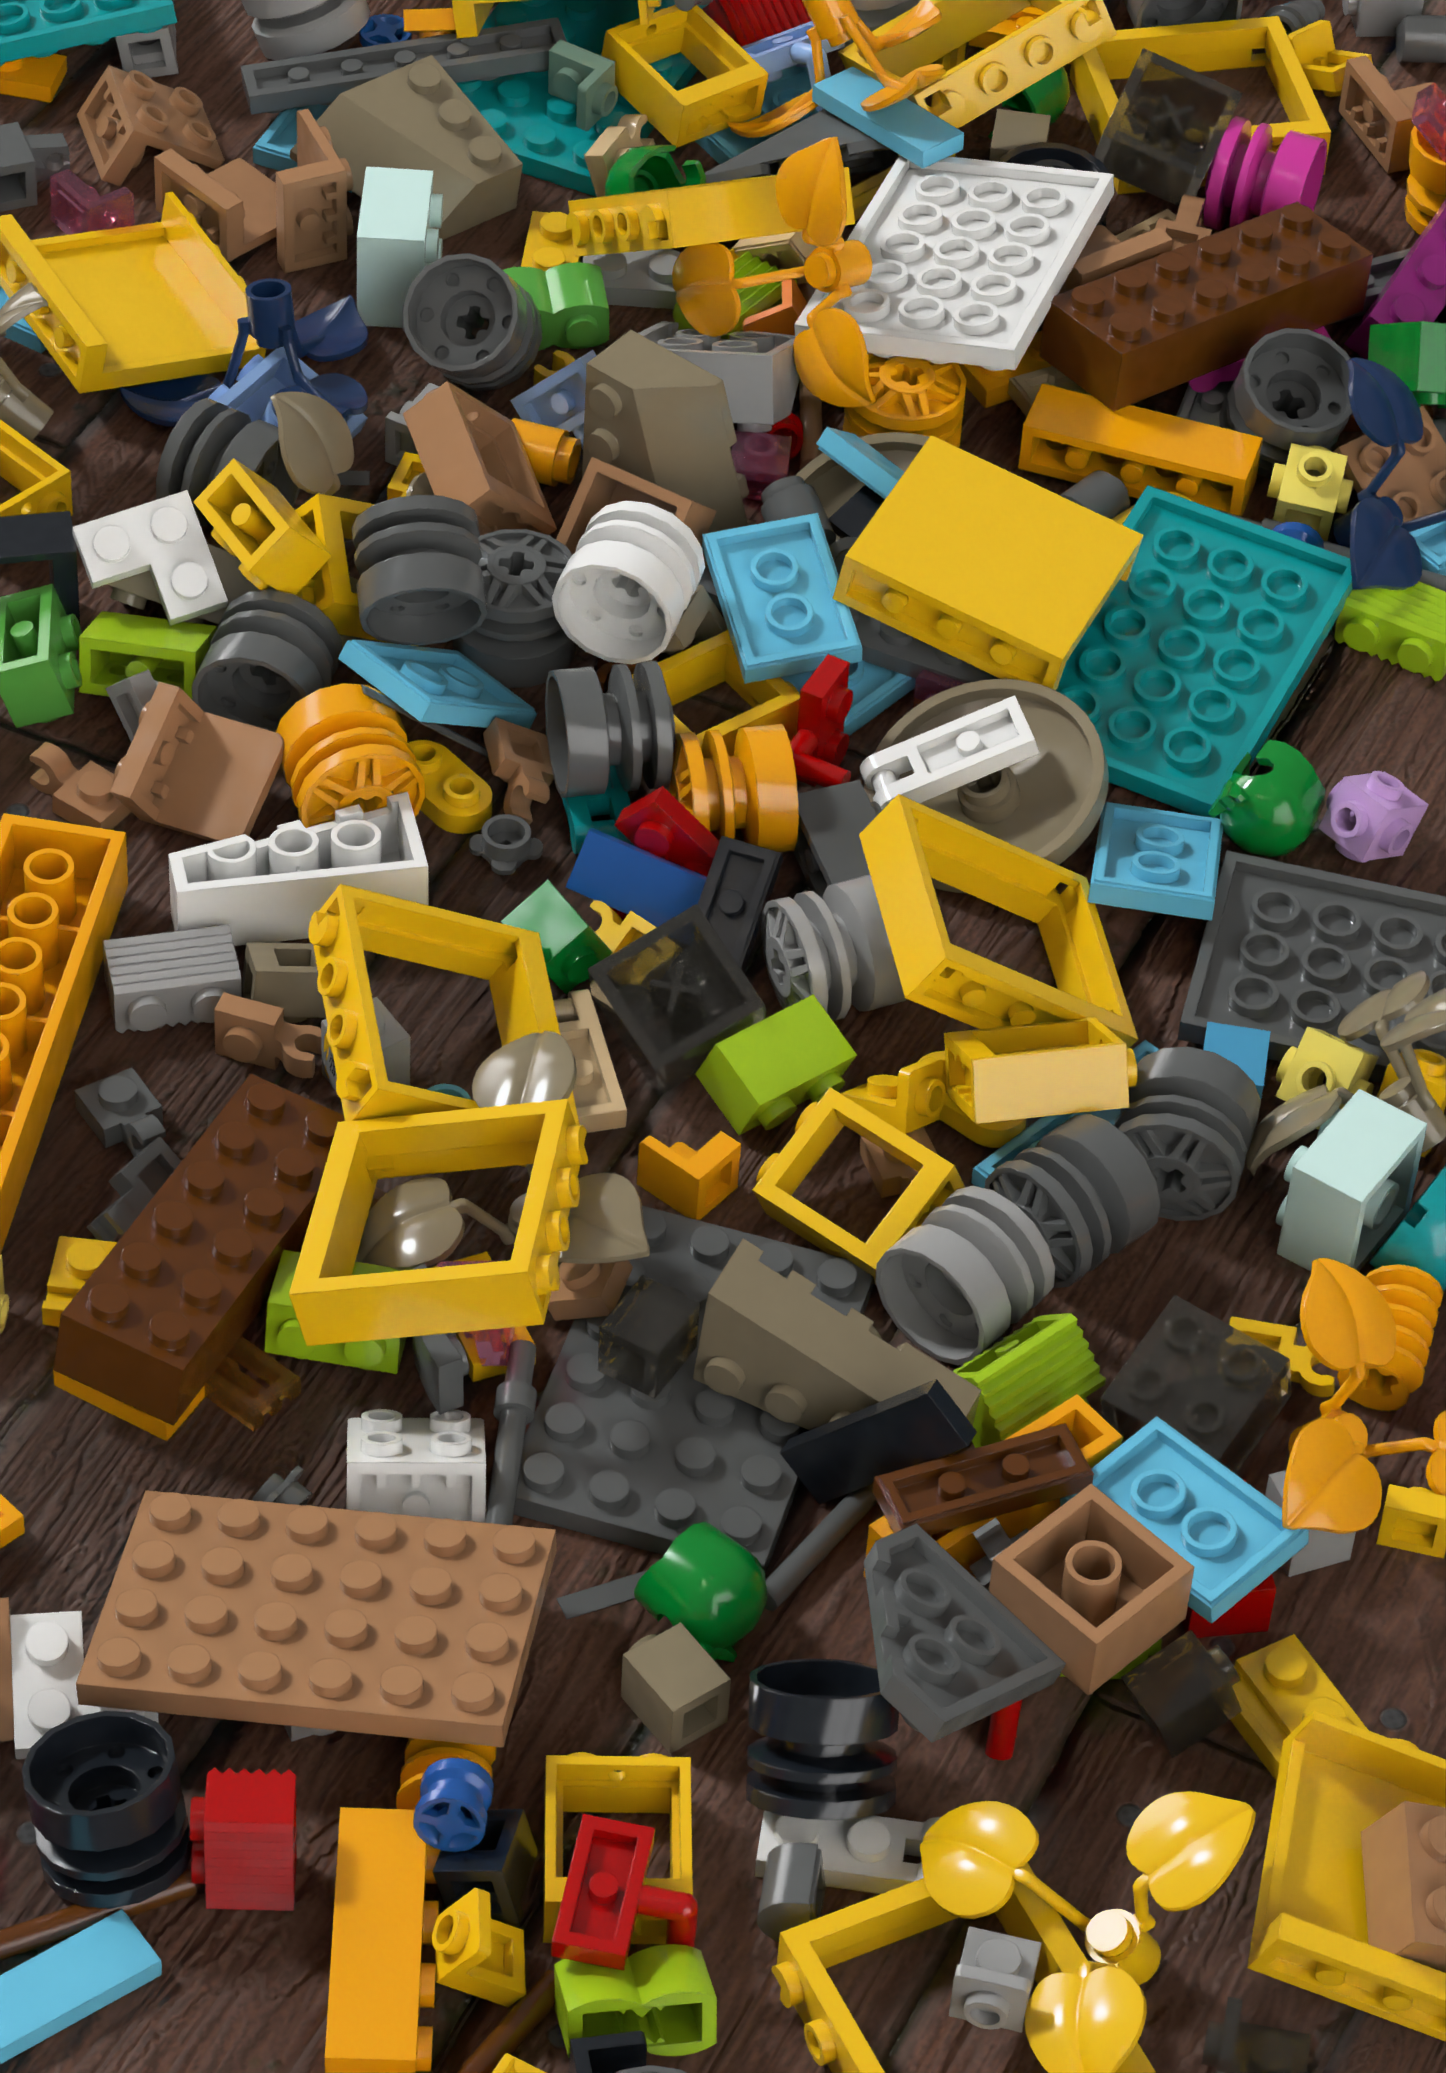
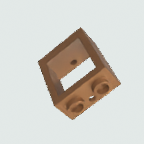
M448 381L428 392L422 400L403 413L434 495L462 501L474 509L479 521L480 536L501 529H527L549 535L557 529L513 421Z

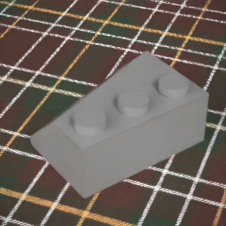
M661 321L638 333L722 379L732 421L737 423V431L745 433L769 432L772 430V425L791 415L800 379L793 356L795 335L740 331L731 333L729 340L721 339V336L709 337V335L700 334L695 329L678 331V323Z

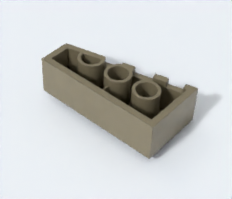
M744 1238L742 1239L708 1292L693 1374L694 1380L708 1385L720 1394L733 1396L762 1409L780 1421L793 1423L804 1429L812 1430L937 1379L973 1426L981 1389L907 1342L899 1345L897 1348L885 1342L873 1326V1320L854 1308H851L847 1315L841 1314L811 1294L816 1284L794 1270L791 1271L786 1279L758 1261L764 1252L763 1250ZM960 1449V1450H957V1451H955V1452H952V1453H950V1454H947V1455H945V1456H942V1457H940V1458H943V1457H946V1456H950V1455H953V1454H957V1453H959V1452L961 1451V1449Z

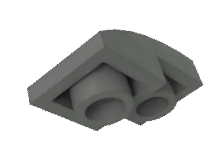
M422 1264L420 1266L414 1267L413 1269H424L427 1268V1266L425 1264ZM456 1333L412 1337L413 1355L421 1383L439 1415L464 1406L463 1376L469 1373V1363L462 1344L456 1338Z

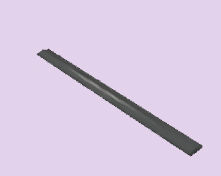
M363 684L361 685L364 695L489 758L487 749L482 745L441 724L420 722L390 698Z

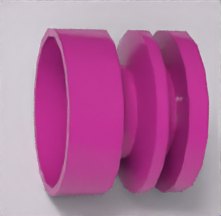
M1235 116L1230 121L1221 143L1217 146L1208 170L1205 185L1204 226L1208 229L1220 231L1225 226L1229 216L1230 227L1253 219L1254 215L1261 216L1297 201L1314 212L1327 157L1326 140L1290 130L1281 142L1277 152L1272 151V127L1269 124L1261 123L1251 138L1250 120Z

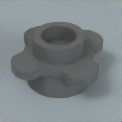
M502 814L488 819L482 827V834H476L470 838L469 850L473 855L482 856L486 859L494 873L510 875L526 860L540 858L543 853V844L539 839L531 838V828L524 819L515 815Z
M298 1465L285 1480L277 1473H274L262 1485L252 1500L306 1506L313 1493L297 1481L304 1472V1469Z

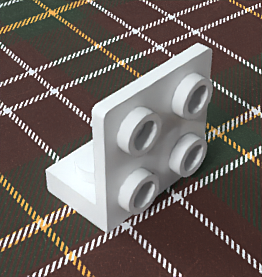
M388 1409L369 1410L362 1413L361 1418L348 1419L347 1510L485 1523L486 1452L483 1419L471 1418L468 1412L461 1410H451L441 1415L435 1411L430 1414V1418H402L400 1412Z

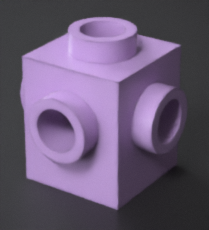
M1385 771L1345 776L1329 793L1326 801L1328 809L1318 829L1336 841L1335 847L1342 855L1357 862L1365 863L1369 860L1403 856L1429 804L1407 789L1400 780Z

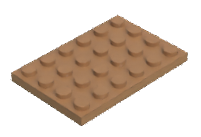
M145 1490L76 1682L78 1705L504 1747L557 1551L556 1529Z

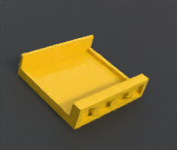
M174 192L165 193L161 222L30 240L12 214L0 216V286L9 298L27 283H32L37 287L39 294L47 301L48 306L39 308L25 316L24 319L79 394L227 371L238 335L237 319L248 317L245 294L247 286L244 279L237 275L221 254L219 247L213 244L197 223L194 215L188 212ZM251 335L248 336L239 369L243 368L257 354L265 358L266 348L258 346L256 339Z
M931 435L845 555L832 599L997 678L1029 681L1056 690L1068 658L1119 580L1124 582L1128 580L1144 535Z
M1313 1710L1283 1741L1247 1968L1446 2042V1973L1369 1945L1361 1831L1404 1801L1446 1808V1760L1419 1750L1415 1744L1407 1740L1387 1738L1358 1727L1341 1715L1324 1714Z

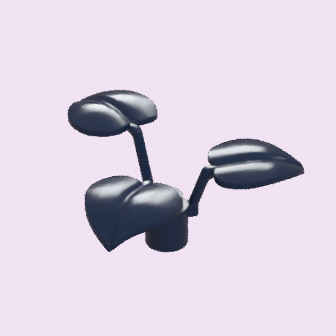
M268 278L249 284L245 289L248 317L237 319L238 335L222 384H225L229 389L234 385L248 336L251 335L256 339L257 345L262 348L275 350L284 346L292 378L296 385L283 388L275 394L290 391L310 393L333 405L343 418H346L348 415L364 413L368 408V397L365 389L359 382L339 373H326L308 380L302 373L298 359L307 355V357L315 361H335L352 356L367 346V327L358 313L353 297L348 295L295 321L292 289L287 281ZM203 374L146 383L137 387H120V392L124 402L138 416L158 425L175 427L180 417L195 402L208 398L222 384L216 377ZM271 403V404H272V410H273L274 414L276 415V411H275V408H274V406H273V403Z
M1351 358L1346 363L1349 368L1348 396L1354 418L1362 432L1373 442L1383 447L1391 446V454L1368 487L1357 494L1359 503L1335 520L1333 532L1338 545L1350 548L1353 589L1382 588L1406 590L1418 583L1422 576L1423 568L1419 547L1409 532L1446 521V509L1403 522V514L1398 504L1390 497L1383 496L1380 498L1376 495L1382 484L1404 456L1406 451L1404 443L1415 444L1422 439V414L1413 393L1395 373L1376 362L1363 358Z

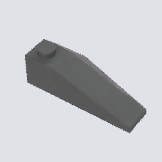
M823 109L705 172L706 183L777 175L782 163L790 155L829 137H838L843 166L849 167L850 175L882 171L892 166L899 157V154Z

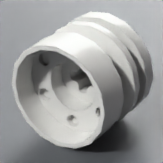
M622 501L606 505L589 521L585 533L578 542L575 553L570 557L557 581L552 595L555 618L567 637L585 652L603 660L631 665L652 660L667 648L680 622L683 611L687 609L691 597L700 583L705 569L703 549L692 530L674 514L650 503Z

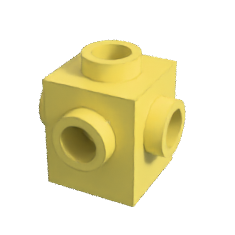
M1291 443L1286 465L1274 464L1267 497L1278 499L1273 520L1283 523L1299 522L1309 525L1319 533L1324 541H1327L1334 513H1346L1353 487V480L1343 478L1348 456L1333 453L1322 446H1303Z
M1307 1026L1298 1048L1290 1047L1280 1062L1276 1073V1081L1280 1082L1281 1085L1275 1097L1288 1101L1307 1090L1323 1085L1325 1077L1326 1087L1330 1092L1336 1088L1344 1087L1353 1094L1358 1089H1361L1372 1095L1374 1085L1368 1082L1379 1056L1347 1041H1342V1039L1326 1031ZM1341 1104L1339 1108L1342 1109L1346 1104Z

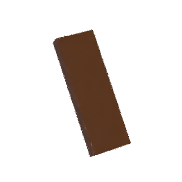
M1064 1423L875 1476L873 1494L893 1533L917 1523L928 1535H933L1077 1494L1093 1483L1094 1473L1068 1426Z

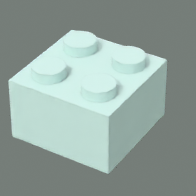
M366 167L357 231V310L366 326L404 328L403 304L410 284L425 266L442 258L443 239L439 238V229H432V227H442L443 194H433V171Z
M1358 1089L1342 1109L1338 1108L1333 1116L1320 1126L1317 1139L1309 1148L1303 1145L1300 1146L1288 1162L1284 1173V1180L1290 1183L1288 1195L1283 1200L1276 1216V1223L1282 1226L1277 1254L1309 1271L1312 1270V1261L1318 1258L1336 1260L1360 1271L1410 1209L1427 1123Z

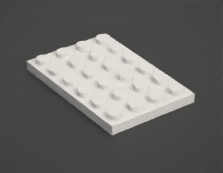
M899 155L846 240H858L867 247L872 258L871 276L866 283L850 287L852 290L851 296L840 299L831 308L841 309L849 313L856 320L863 334L867 353H872L877 357L890 358L900 356L925 359L934 364H947L950 362L982 366L984 369L991 371L1016 370L1048 313L1052 299L1058 295L1113 197L1114 174L958 157H947L922 169ZM818 289L815 290L794 324L795 337L800 332L810 329L807 323V315L832 292L825 293Z

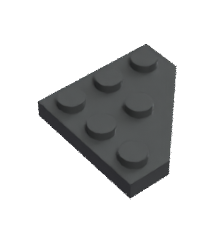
M917 1523L877 1540L865 1558L864 1568L880 1694L901 1713L902 1718L911 1728L922 1733L931 1743L1053 1685L1065 1667L1066 1663Z

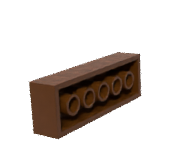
M1297 201L1054 296L1051 301V307L1044 318L1039 356L1112 411H1116L1246 358L1249 350L1266 334L1284 328L1309 329L1313 331L1362 311L1373 253L1355 242L1348 234L1338 230L1316 215L1309 207Z
M250 1074L61 1313L53 1370L174 1426L269 1299L283 1250L301 1253L337 1123L345 1121L344 1115L254 1074Z

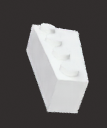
M408 791L388 796L387 807L363 813L362 808L357 804L335 810V821L306 828L300 820L277 825V830L269 838L254 841L246 834L168 854L170 906L174 931L230 925L234 946L246 945V942L279 943L281 941L309 938V922L313 913L321 909L340 884L429 905L428 863Z

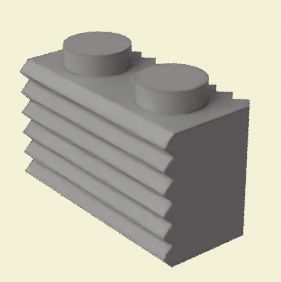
M230 925L103 940L104 977L115 1030L120 1033H124L127 1029L134 1032L137 1030L151 1031L162 1028L165 1024L174 1027L178 1022L187 1025L191 1020L197 1024L200 1022L213 1023L214 1009L223 992L242 997L241 973Z

